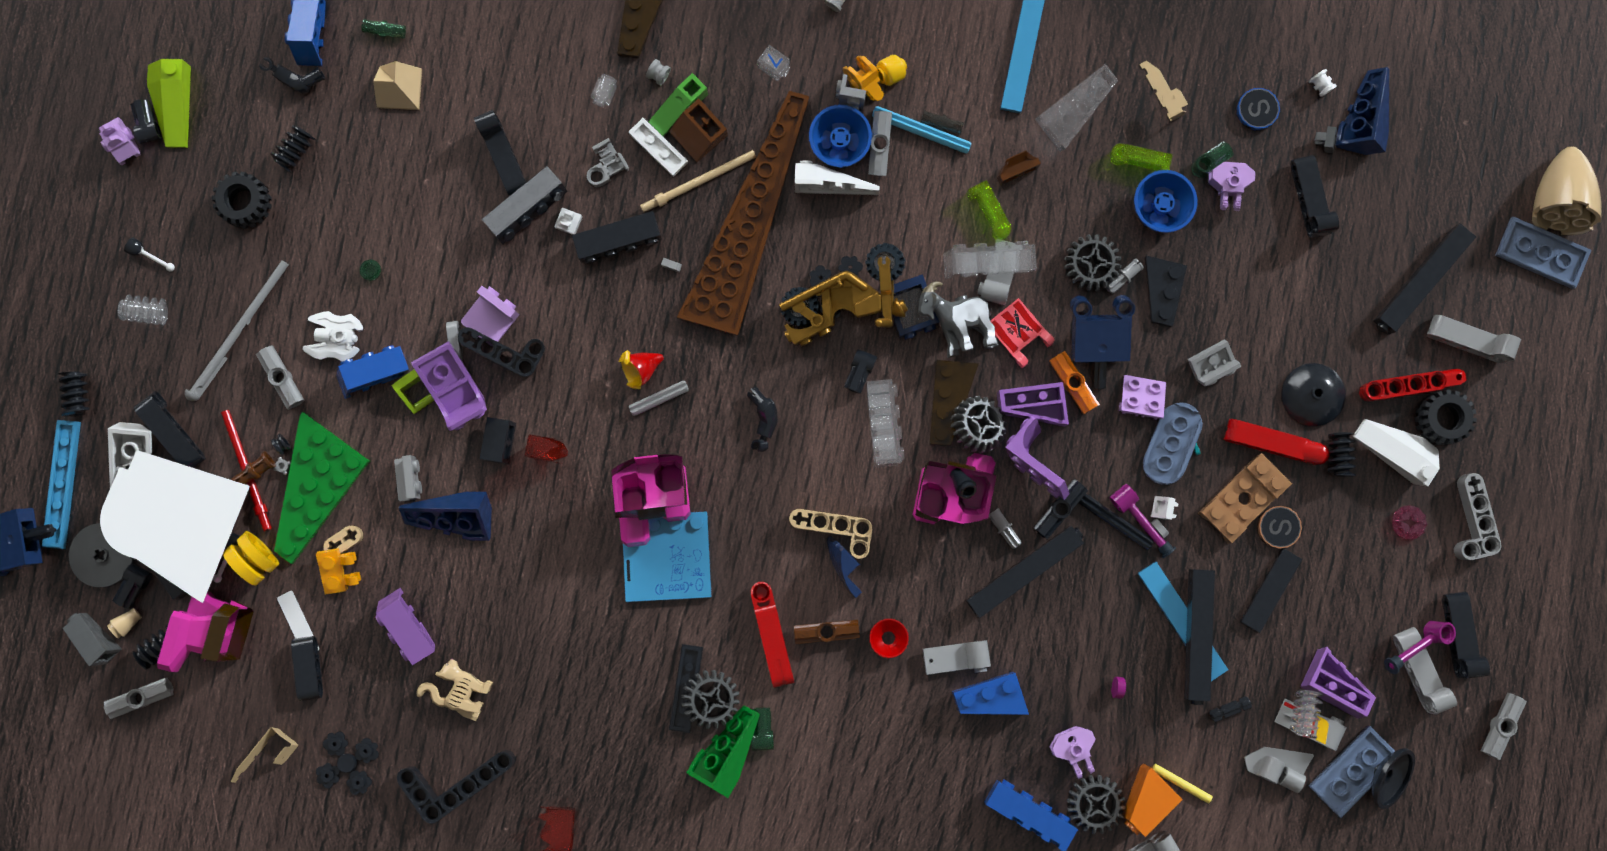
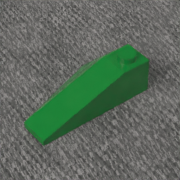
M743 706L733 716V719L726 723V729L719 736L715 735L711 739L712 743L706 750L702 749L696 755L686 773L729 798L739 781L760 714Z

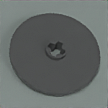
M100 523L90 525L81 530L72 541L69 550V563L73 573L80 581L93 587H108L117 584L122 580L126 568L134 562V558L119 553L109 545L103 536ZM99 551L105 552L103 555L105 559H98Z

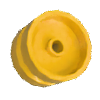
M245 531L237 539L238 546L231 544L223 552V557L241 578L251 585L257 586L265 578L264 571L271 573L279 565V561L274 553L258 537Z

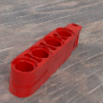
M1451 369L1375 380L1363 384L1360 387L1359 395L1364 401L1372 402L1431 393L1461 385L1467 381L1465 371ZM1432 377L1437 379V387L1431 383ZM1411 380H1414L1416 382V390L1411 388ZM1390 383L1396 386L1395 393H1392L1390 391ZM1369 386L1375 389L1374 397L1368 392Z
M1229 419L1224 437V440L1227 442L1313 465L1323 464L1330 457L1329 449L1324 444L1236 419Z
M757 582L751 588V598L773 688L781 687L785 684H793L794 678L772 589L765 582Z

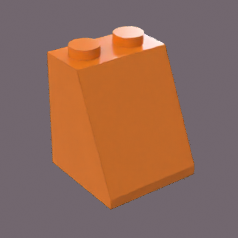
M1144 763L1139 768L1125 806L1126 810L1123 811L1122 815L1126 819L1124 824L1136 835L1141 833L1146 837L1183 799L1151 767Z

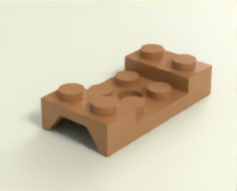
M1260 453L1198 514L1209 521L1222 534L1228 544L1233 543L1247 529L1246 527L1292 483ZM1242 492L1249 496V502L1246 505L1241 504L1238 499Z

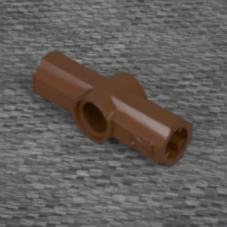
M858 619L794 625L795 644L860 638ZM830 626L833 629L832 636L829 638L822 637L820 633L821 628Z

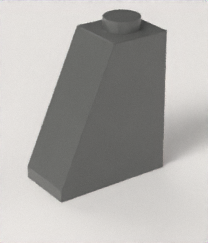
M88 613L73 614L67 620L68 624L63 628L89 666L105 665L122 650Z

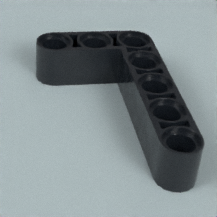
M509 750L497 753L440 796L435 794L422 773L414 766H408L400 770L397 774V782L422 819L432 824L441 820L511 769L516 762V757ZM501 755L509 758L508 766L500 764L499 759ZM484 768H488L491 771L492 776L490 779H485L482 776ZM406 771L412 773V782L405 780L404 774ZM466 781L473 783L474 789L472 792L465 790L464 784ZM418 789H422L425 792L426 797L424 800H420L417 797ZM448 794L455 796V805L447 802ZM430 807L438 810L437 818L430 816Z

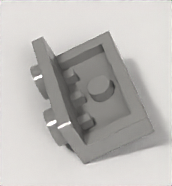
M843 74V78L838 80L836 88V98L839 99V105H847L857 110H863L866 90L847 87L848 75Z
M1222 340L1187 359L1196 381L1203 386L1213 385L1218 379L1233 374L1236 369L1241 367L1240 362L1235 360L1229 343L1226 340Z
M412 455L395 459L398 500L421 499L422 485L418 479V472H420L419 461Z

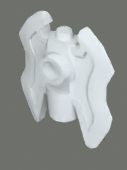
M327 311L308 318L310 322L326 328L315 329L314 340L322 343L303 346L304 352L319 360L331 357L342 362L354 357L359 352V348L352 347L354 342L358 340L354 330L362 331L363 326L352 314L336 316Z

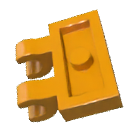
M339 548L316 553L325 594L344 592L348 589L347 585L359 584V581H361L360 572L344 574L343 565L355 563L354 561L357 560L355 552L340 554Z

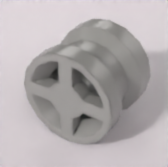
M655 59L647 70L646 78L654 79L661 86L666 81L671 67L663 66L659 60Z

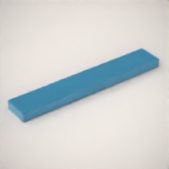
M1023 0L1001 110L1020 114L1022 112L1045 0Z
M57 420L44 522V525L52 524L56 528V532H54V536L42 539V547L66 549L81 422Z
M1154 562L1137 574L1186 646L1187 607L1157 562ZM1213 646L1211 681L1228 671V668Z

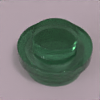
M366 260L360 266V274L368 281L376 280L381 274V266L375 260Z

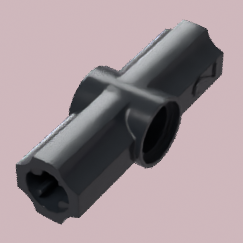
M1075 479L1067 486L1070 494L1064 500L1059 496L1033 527L1046 540L1049 539L1088 492L1085 486ZM1058 503L1065 506L1066 511L1063 515L1057 514L1055 510Z

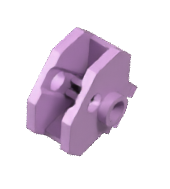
M117 117L99 127V134L103 139L101 141L103 148L107 152H111L119 164H125V160L133 155L136 157L140 156L133 133L120 118Z
M1223 162L1208 174V183L1218 191L1221 210L1227 209L1228 196H1234L1233 208L1234 211H1239L1241 207V194L1244 193L1246 187L1255 181V171L1246 163Z
M1074 726L1055 735L1049 746L1052 754L1055 757L1067 760L1078 779L1082 778V771L1077 764L1078 761L1084 759L1085 766L1090 774L1095 772L1089 758L1091 756L1089 751L1096 740L1092 731ZM1073 736V740L1068 742V738Z

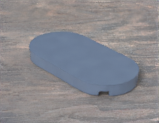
M1187 403L1173 404L1164 410V418H1160L1143 459V468L1146 475L1157 484L1168 485L1175 483L1183 476L1203 424L1199 412L1192 405Z

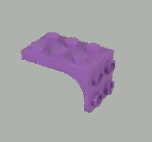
M449 341L411 362L442 412L449 431L453 429L458 430L465 426L467 421L478 419L484 415L487 410L484 396Z
M1031 416L1030 419L1027 418L1023 421L1020 431L1008 439L1006 450L1011 460L1015 463L1014 466L1020 472H1028L1031 475L1030 478L1036 484H1044L1052 496L1055 498L1060 496L1065 500L1070 494L1065 481L1029 454L1032 442L1041 432L1037 418Z

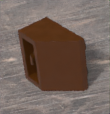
M699 98L680 115L669 130V133L696 162L701 160L728 136L726 127Z

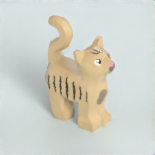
M450 659L444 664L441 671L435 674L443 680L454 681V685L447 697L441 698L438 688L432 683L426 682L418 687L416 691L418 697H422L424 692L428 691L430 692L432 702L437 706L455 710L463 717L477 721L483 702H472L470 700L473 691L487 694L493 682L488 680L483 683L473 674L462 671L456 660Z

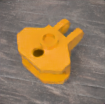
M857 56L855 58L860 68L858 72L851 66L842 68L843 73L848 75L847 80L852 88L866 90V95L872 101L882 100L884 93L878 84L880 81L878 77L879 71L865 56Z

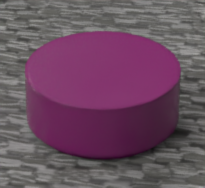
M1114 677L1111 688L1112 697L1122 699L1126 692V680L1123 677Z

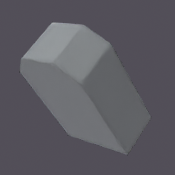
M663 258L661 266L680 272L682 264Z
M1158 519L1151 522V525L1163 539L1169 534Z

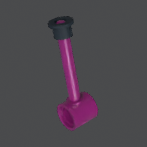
M1124 484L1109 497L1112 504L1121 513L1129 510L1158 545L1162 558L1167 557L1176 549L1168 541L1165 542L1136 507L1135 504L1140 499L1128 484Z
M1438 621L1426 623L1423 631L1425 638L1399 656L1395 655L1392 658L1385 659L1384 665L1386 669L1392 674H1397L1406 661L1430 644L1452 643L1456 636L1453 624Z

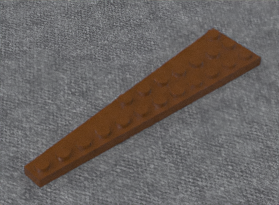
M793 91L788 92L777 114V118L773 122L769 134L760 148V152L713 243L709 255L703 263L704 265L677 319L738 336L808 105L809 96Z

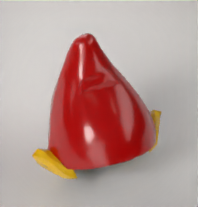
M628 350L623 352L619 362H621L622 369L628 380L626 385L633 389H641V386L648 382L656 367L663 361V355L658 353L630 354Z

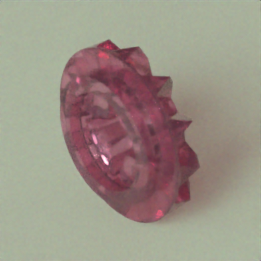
M1412 505L1399 508L1392 519V526L1396 534L1408 540L1419 538L1425 533L1428 523L1426 522V515L1423 514L1420 508ZM1410 516L1413 521L1418 522V524L1412 525L1411 529L1408 524L1402 523V521L1409 520Z

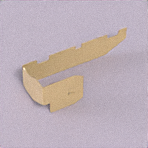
M1148 61L1141 63V68H1145L1148 73L1146 77L1153 90H1157L1155 94L1163 107L1167 108L1169 112L1167 115L1170 121L1185 115L1187 111H1183L1182 107L1188 105L1182 92L1177 88L1170 90L1161 71Z
M270 727L236 769L231 782L236 783L239 775L248 768L255 759L254 757L261 752L268 743V739L274 736L275 733L291 743V745L282 749L275 758L274 764L282 765L298 747V744L280 729Z

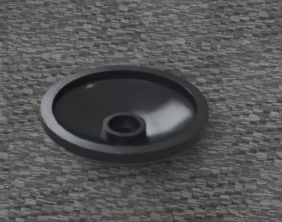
M1309 363L1295 368L1288 374L1282 385L1281 399L1286 412L1293 420L1300 424L1314 427L1330 423L1341 413L1345 404L1346 392L1341 378L1334 370L1323 364ZM1316 389L1320 391V397L1315 395Z
M1407 748L1396 750L1376 766L1372 781V797L1377 807L1381 809L1391 807L1404 793L1415 767L1413 751Z

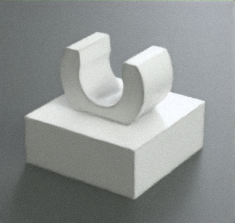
M562 208L554 227L574 235L583 216Z
M1155 496L1151 517L1168 520L1176 518L1173 511L1174 506L1178 507V503L1175 502L1174 498Z

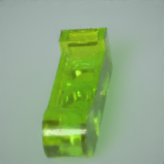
M1119 143L1113 147L1110 153V160L1115 165L1126 163L1159 171L1170 169L1173 154Z
M987 180L968 189L966 194L971 201L976 198L992 227L991 233L994 239L1005 240L1008 238L1011 232V225Z

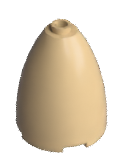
M1567 147L1560 151L1546 169L1537 189L1533 206L1532 222L1535 226L1544 230L1548 228L1560 230L1561 235H1577L1593 230L1594 225L1598 222L1601 223V195L1598 181L1589 160L1576 147Z

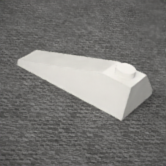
M804 160L796 163L795 193L879 195V186L818 164H813L812 161Z
M1367 419L1362 421L1353 435V438L1413 484L1428 487L1439 470L1438 449L1423 437Z
M119 422L108 428L110 488L119 467L129 469L136 450L147 454L152 453L151 431L143 425Z

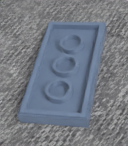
M1511 217L1495 256L1566 287L1575 289L1591 250L1516 217Z
M1367 726L1308 787L1339 818H1342L1372 787L1376 766L1387 756L1395 752V750L1371 726Z

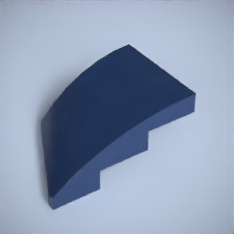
M830 535L826 540L833 566L847 590L854 598H857L862 591L847 576L859 563Z

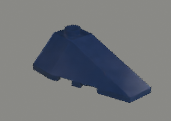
M1388 67L1367 71L1357 91L1358 96L1354 104H1350L1348 108L1349 114L1346 120L1342 121L1338 127L1335 144L1337 148L1364 155L1386 152L1389 136Z
M462 492L399 506L404 524L427 530L436 528L443 530V534L446 535L451 533L463 535L462 539L489 541L491 538L492 507L487 492Z

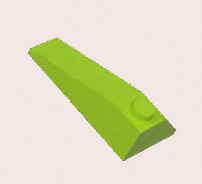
M160 59L148 65L147 87L164 144L167 148H188L191 66L183 59Z

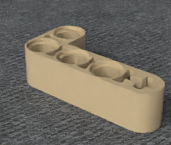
M796 509L790 514L789 521L794 528L850 536L849 549L851 556L856 559H862L868 555L872 534V524L869 520L804 509ZM798 513H801L803 518H808V514H812L811 527H807L808 522L804 521L797 525L796 521L793 520V516L796 517ZM822 516L826 519V525L823 528H818L814 525L816 517ZM839 519L845 520L847 522V529L844 531L837 530L835 522ZM864 522L868 525V532L866 534H859L857 532L856 526L858 523ZM861 543L864 545L865 553L858 556L854 553L853 547L855 544Z

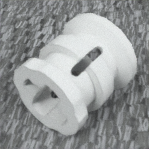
M1327 69L1322 70L1308 81L1309 83H1314V88L1319 90L1320 97H1323L1337 87L1336 84L1331 83V77H1327Z

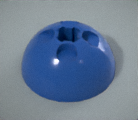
M830 106L817 114L810 126L809 141L814 154L822 162L833 167H848L857 163L866 155L871 145L872 131L867 118L859 110L851 106Z
M1171 170L1155 171L1147 175L1139 183L1135 191V212L1139 220L1153 231L1162 233L1177 231L1186 226L1195 215L1197 209L1195 188L1185 176Z

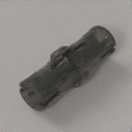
M924 110L921 123L961 135L964 122L947 118V115L943 114L940 116Z

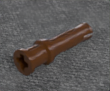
M263 452L261 457L252 463H247L246 469L230 480L246 485L253 479H260L261 474L270 468L274 469L276 464L267 452Z

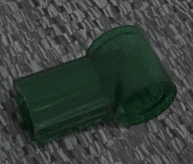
M1222 141L1205 154L1200 155L1191 166L1193 175L1198 178L1206 177L1214 168L1234 156L1233 149L1228 143ZM1199 162L1204 163L1207 166V170L1202 169L1199 166Z
M770 707L752 708V710L760 714L751 741L752 751L774 750Z

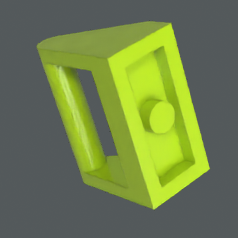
M415 369L391 385L413 414H416L434 401L429 393L413 405L405 394L406 390L421 381Z

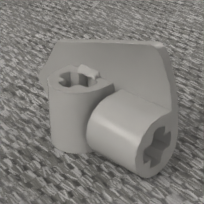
M1263 747L1245 756L1244 761L1247 771L1269 782L1278 783L1299 793L1306 781L1304 773L1314 755Z

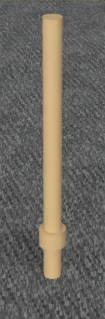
M751 150L664 194L661 192L655 195L654 199L640 206L643 212H646L657 206L666 205L667 201L756 158V155Z

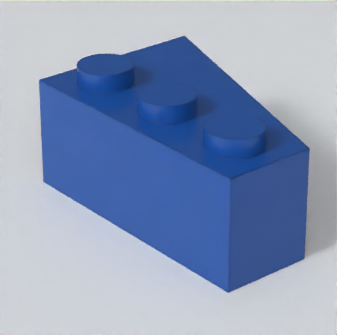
M291 0L292 12L288 15L289 29L288 32H285V43L289 45L297 65L322 66L319 47H323V39H319L325 22V0Z
M391 345L383 348L380 353L374 354L369 352L362 355L361 359L355 361L348 359L341 362V365L338 366L336 377L344 398L347 399L351 397L350 393L361 389L364 392L369 390L370 386L379 383L384 384L408 374L409 368L401 347L394 348Z
M1015 672L1003 674L952 691L957 710L960 714L1029 715Z

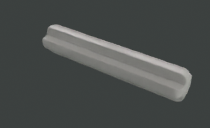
M681 381L629 405V410L633 416H636L688 392L689 388L685 381Z

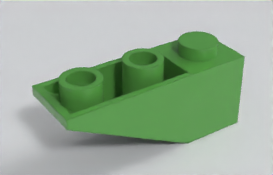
M692 73L674 90L649 120V123L664 137L690 105L698 98L702 101L708 96L707 87Z

